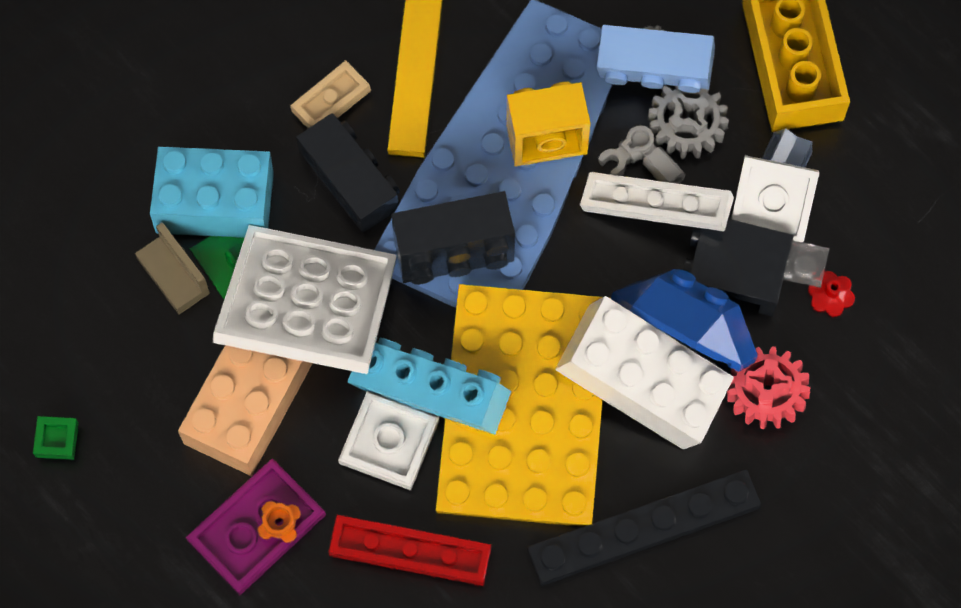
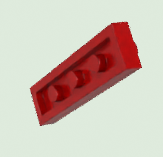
M337 515L328 553L332 557L484 586L491 544Z

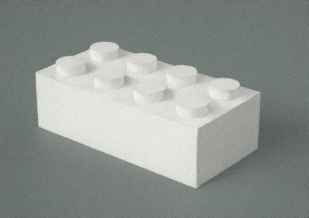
M606 296L588 306L555 368L557 372L681 449L702 443L734 378L729 373Z

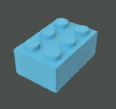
M158 147L150 216L155 232L158 234L156 226L162 222L171 234L245 238L249 225L268 228L274 176L270 152Z

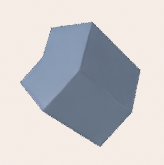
M786 128L773 133L762 159L806 167L812 154V141L797 137Z

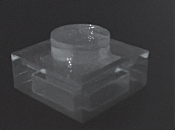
M793 240L784 280L821 288L829 248Z

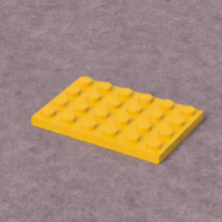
M459 284L451 360L467 366L466 372L477 375L480 369L501 377L500 384L511 390V394L495 435L445 418L436 513L580 527L592 524L602 399L557 372L555 368L588 306L602 297Z

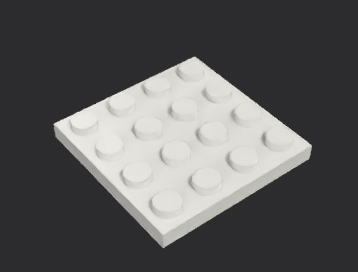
M249 225L214 330L213 343L368 374L397 255Z

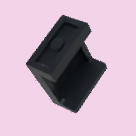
M728 219L725 231L694 227L689 245L696 248L694 260L686 258L683 270L694 275L695 281L708 288H717L725 292L730 298L760 305L758 313L773 317L778 304L794 235Z

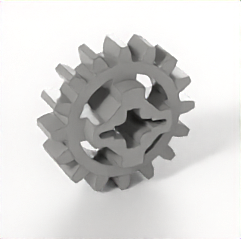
M664 86L662 88V97L654 96L652 101L653 108H650L648 113V120L652 121L649 124V129H651L653 134L658 133L655 144L657 146L664 143L668 144L666 153L669 155L675 149L680 150L681 159H685L687 151H692L696 159L700 158L702 148H705L710 153L713 152L715 142L721 143L723 141L725 133L722 130H727L729 119L725 118L728 109L727 105H718L721 98L720 93L710 96L708 94L709 89H700V92L689 93L679 90L678 86H675L673 91L669 87ZM668 109L670 118L668 123L665 124L664 113ZM711 115L712 118V126L710 129L707 128L708 123L706 122L707 116Z

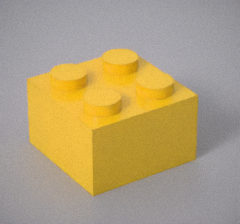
M566 81L558 82L550 88L538 90L522 88L513 94L507 95L506 128L515 167L588 154L591 123L582 82L573 84Z

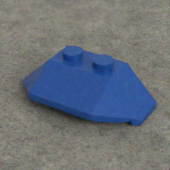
M673 269L631 283L612 293L611 299L633 314L691 348L717 361L728 364L730 368L738 372L755 363L758 357L739 304L728 299V295L722 290L712 287L708 288L695 281V276L687 271Z

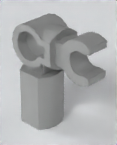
M642 125L631 128L627 137L618 144L619 147L617 149H607L598 158L601 166L612 160L618 163V166L611 171V175L623 176L626 171V165L630 162L634 164L639 159H644L643 165L657 181L679 184L686 175L662 147L654 145L653 132L648 127Z

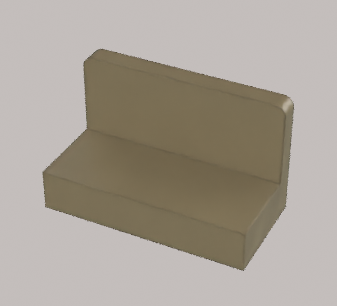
M162 222L156 226L160 237L140 249L135 255L180 315L209 295L210 292L204 276Z

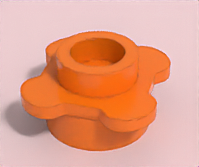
M274 501L266 502L262 507L263 523L258 527L260 537L265 540L271 537L280 538L285 543L294 541L297 536L294 528L296 520L301 516L300 509L294 504L287 506L282 503H275ZM277 519L283 520L281 525H277L275 522Z

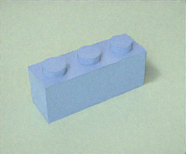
M603 25L597 61L599 77L605 78V82L615 85H624L627 81L641 82L642 86L652 89L663 88V85L678 86L679 90L689 93L700 92V89H709L715 51L714 36Z

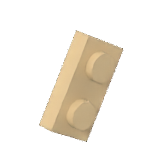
M344 61L290 105L291 111L307 128H310L332 112L337 118L340 117L371 91L370 84L347 61Z

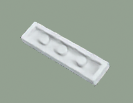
M590 172L580 206L585 212L725 231L734 196L729 190Z

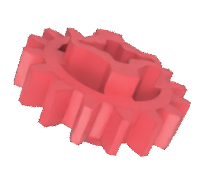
M772 346L769 354H763L761 348L756 347L758 357L755 363L740 372L731 368V374L734 378L728 388L730 390L727 391V401L735 402L733 405V413L735 415L743 412L746 413V424L749 425L754 419L760 420V429H765L767 421H773L774 426L778 429L781 428L782 418H786L789 422L793 423L796 416L795 410L798 412L805 411V399L810 397V387L806 386L809 384L810 376L809 373H801L803 367L801 360L793 363L790 362L791 352L786 351L782 356H778L776 347ZM765 386H772L771 390H766Z

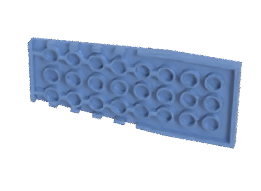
M530 0L419 167L395 211L396 213L505 191L515 231L514 262H509L507 266L496 270H489L483 267L473 269L469 274L461 277H450L448 274L434 277L428 283L415 285L411 282L403 283L398 257H396L392 279L455 308L457 306L459 284L524 289L554 231L568 197L570 186L580 168L583 155L515 167L506 128L507 95L513 94L522 88L538 90L550 88L558 82L566 81L571 84L582 82L591 123L590 143L594 128L600 114L603 112L606 99L613 85L605 82V78H600L597 70L602 34L601 28L537 0ZM391 218L374 250L397 255Z

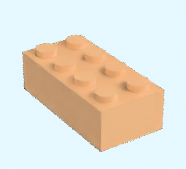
M225 345L178 430L184 445L252 476L313 363Z

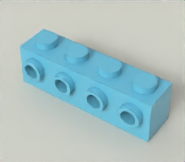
M381 337L378 343H375L368 374L351 371L348 383L365 392L369 391L493 435L497 432L511 394V390L500 384L501 377L479 369L478 374L474 375L466 372L467 366L459 362L445 359L444 364L433 361L434 356L416 348H412L409 354L400 351V344Z

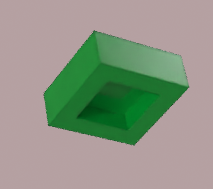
M38 416L33 448L34 456L36 458L74 460L79 425L77 419Z

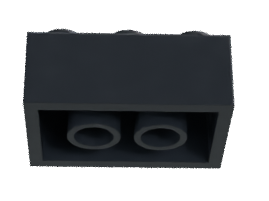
M505 191L391 213L394 243L403 283L411 282L412 284L420 285L428 283L438 276L449 274L450 277H461L469 274L473 269L486 267L489 270H496L507 266L509 262H514L515 231Z

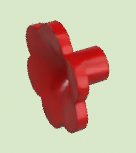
M832 271L823 272L819 279L813 280L808 286V293L813 297L811 300L812 308L817 312L826 311L831 317L840 316L844 308L851 307L855 302V295L851 291V280L846 276H837Z

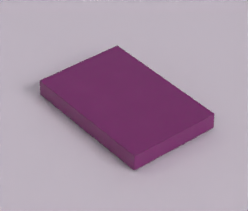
M272 458L197 526L186 539L223 579L241 595L326 516V512ZM274 501L275 503H282L287 506L294 504L300 509L301 516L296 520L294 528L297 533L294 541L285 543L280 538L271 537L265 540L260 537L258 527L263 523L262 507L266 502ZM277 519L275 523L281 525L283 520Z

